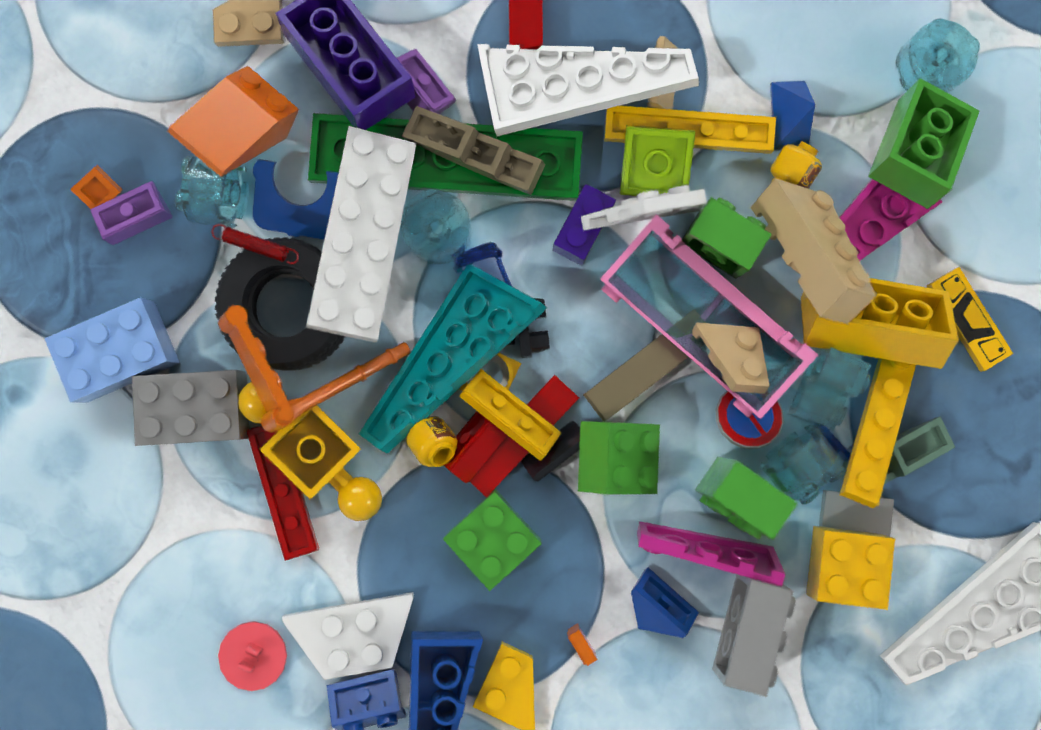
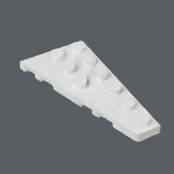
M477 44L496 136L699 86V78L691 49L648 48L645 52L626 51L625 47H612V51H595L594 47L541 46L539 49H520L519 45H507L506 49L490 48L489 44Z
M1032 522L880 655L882 660L905 685L912 684L945 670L951 664L961 660L968 661L979 656L978 653L994 647L997 649L1041 631V525Z

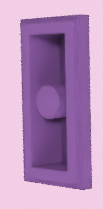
M416 48L397 57L412 77L415 98L407 103L412 111H414L416 106L441 114L456 102V98Z
M153 181L90 209L102 239L111 245L117 244L172 218L168 206Z

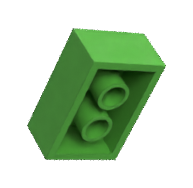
M919 78L898 100L868 177L929 209L952 190L980 111Z
M722 457L716 458L695 489V491L702 495L699 500L701 503L714 512L724 515L731 524L760 540L762 535L774 540L798 505L795 500L739 461Z

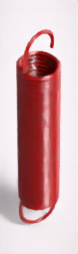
M217 224L212 228V236L220 240V238L214 236L213 230L217 226L225 227L222 233V241L281 262L286 259L288 251L292 250L296 253L297 259L295 262L287 261V263L295 264L299 259V255L294 249L248 233L246 234L222 224Z

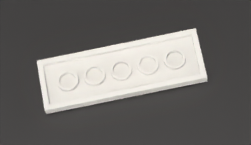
M351 126L348 127L306 328L375 343L378 341L417 143Z

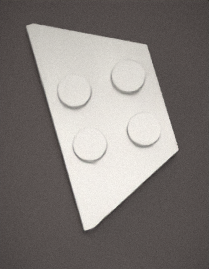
M689 185L671 188L667 193L659 194L658 190L640 193L636 198L621 201L619 206L582 216L583 231L653 219L656 214L661 218L700 211L707 204L705 190L690 191Z
M414 592L285 614L282 616V621L324 680L389 669L395 663L400 641L413 603Z

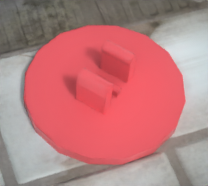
M255 621L242 623L229 631L221 642L218 654L220 670L227 681L239 689L248 691L265 689L276 682L285 669L287 660L285 642L278 631L268 624Z

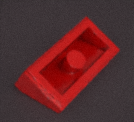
M509 0V45H519L520 49H539L543 46L542 0Z
M476 411L456 435L457 449L455 455L444 466L464 483H468L508 435Z

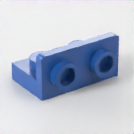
M394 669L326 685L331 726L335 730H364L365 727L377 725L378 728H387L398 724V719L406 717L405 709L401 705L397 673Z

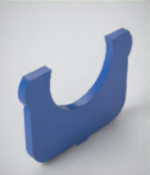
M258 159L253 167V175L256 181L252 215L255 223L262 229L287 233L288 236L292 237L306 236L325 239L339 172L326 171V189L316 202L309 205H298L286 200L279 193L275 185L274 168L277 162Z

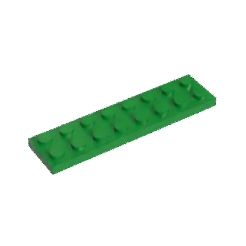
M313 113L308 181L310 183L327 184L326 171L339 172L348 127H354L345 115ZM384 118L367 129V131L406 140L402 135L409 119ZM467 124L475 127L479 133L508 143L512 149L543 160L546 165L532 195L499 183L416 145L408 185L410 190L576 201L579 196L583 131L528 128L496 136L493 125Z

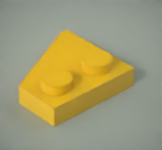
M502 641L476 696L473 707L520 730H535L533 655Z

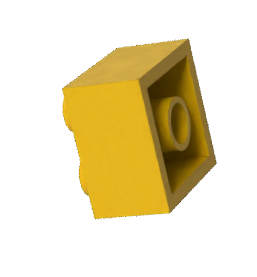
M813 526L806 595L819 602L888 610L895 538L877 533Z

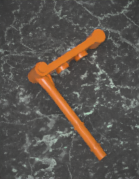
M238 305L231 306L218 321L221 331L229 334L267 412L261 418V425L268 432H276L290 425L293 420L307 410L354 384L367 380V377L383 368L396 364L398 360L409 355L411 352L409 346L403 342L393 348L386 349L384 353L368 362L355 366L353 370L301 398L287 400L282 390V382L275 370H271L265 359L266 351L259 338H254L246 323L248 319L247 311Z

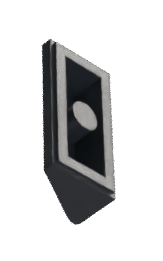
M570 421L559 430L562 432L541 461L531 453L521 460L523 466L535 482L540 481L579 451L580 427L576 422Z

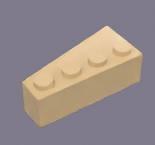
M775 178L750 208L756 217L763 215L768 225L764 230L772 234L770 239H778L785 250L781 255L787 266H790L801 275L798 283L819 316L848 324L876 295L869 282L870 277L863 269L857 257V250L848 238L845 224L839 218L833 206L834 201L824 191H814Z

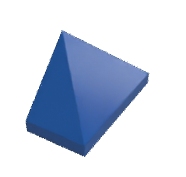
M771 82L772 117H776L774 150L782 149L787 144L798 146L801 141L809 144L815 102L806 82Z
M649 567L643 571L631 591L638 629L680 638L687 636L699 612Z

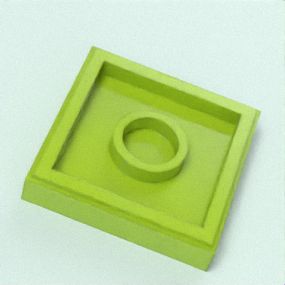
M626 125L620 195L637 196L640 193L658 190L659 194L667 193L671 188L689 185L695 131Z

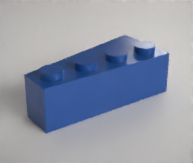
M411 631L408 730H458L465 709L469 686L472 683L475 672L476 660L483 642L479 631Z

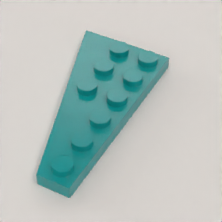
M468 263L362 427L359 435L379 450L388 454L407 437L409 430L416 423L429 417L541 315L547 307L536 299Z

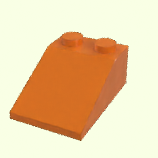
M246 66L222 79L169 126L168 133L222 177L286 139L299 109L266 82L257 72Z

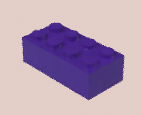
M295 0L275 13L286 39L355 128L367 130L415 98L412 77L351 0Z

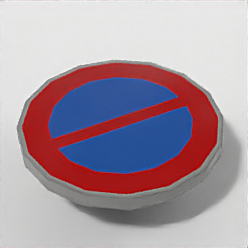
M726 391L720 397L715 409L716 423L721 434L731 444L743 449H760L770 445L780 435L784 424L783 409L779 400L761 419L755 414L748 418L733 405L737 399ZM751 393L757 399H761L764 395L762 393Z

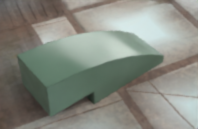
M941 416L897 434L884 484L896 477H903L955 448ZM849 459L840 463L844 473H846Z

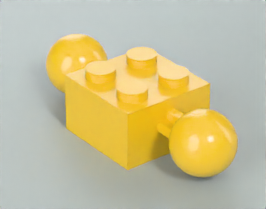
M249 382L239 394V409L246 419L261 424V418L267 412L252 382ZM317 405L301 414L290 425L278 430L260 449L310 500L329 483L338 492L339 509L347 518L354 521H365L372 518L379 511L382 503V494L378 485L366 477L353 478L343 468L361 448Z

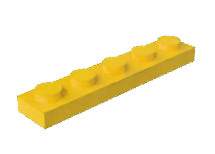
M616 106L606 109L604 141L625 143L626 125L694 130V148L771 154L774 151L776 117L633 106Z
M878 358L839 495L870 508L879 505L916 368L915 364Z

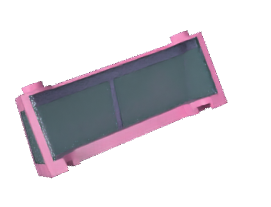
M656 214L601 277L600 280L605 284L601 290L616 303L622 298L737 399L733 405L749 418L752 414H755L761 419L814 361L818 354L807 344H801L795 338L791 339L794 335L789 331H785L682 241L681 237L678 235L673 237V232L669 229L670 226ZM696 322L759 327L770 384L765 394L733 392L730 390L722 378L721 371L708 358L710 350L702 338L695 339L692 329Z

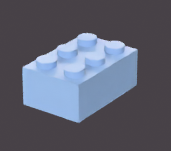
M141 297L44 338L70 402L88 403L132 384V376L153 375L180 363L155 302Z

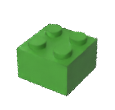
M711 197L707 204L698 212L682 241L701 258L737 279L751 269L772 234L764 230L766 228L765 224L751 216L745 218L735 212L736 207L729 201L722 198L716 200Z
M581 421L578 491L605 495L657 494L660 425Z
M496 489L445 534L443 538L489 591L542 544L539 536Z

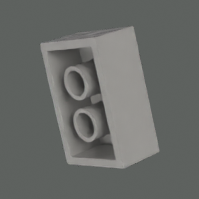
M226 370L132 376L135 446L248 439L249 420L243 416L238 405L239 394L247 384V372Z
M736 574L712 670L725 686L767 697L769 687L775 685L778 673L777 666H775L777 654L783 651L786 644V632L783 631L786 618L792 616L795 608V597L792 596L793 590L783 585L780 587Z

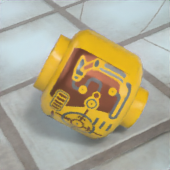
M802 141L798 146L793 144L785 145L770 168L771 174L774 176L773 180L776 178L809 189L822 169V163L816 158L819 151Z
M429 416L416 423L409 430L407 445L420 464L426 467H441L449 463L454 457L457 449V438L443 419L437 416Z

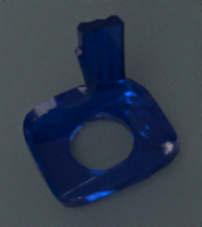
M487 242L462 252L454 259L453 269L458 274L463 272L462 267L494 257L503 281L512 286L501 259L502 250L494 242Z

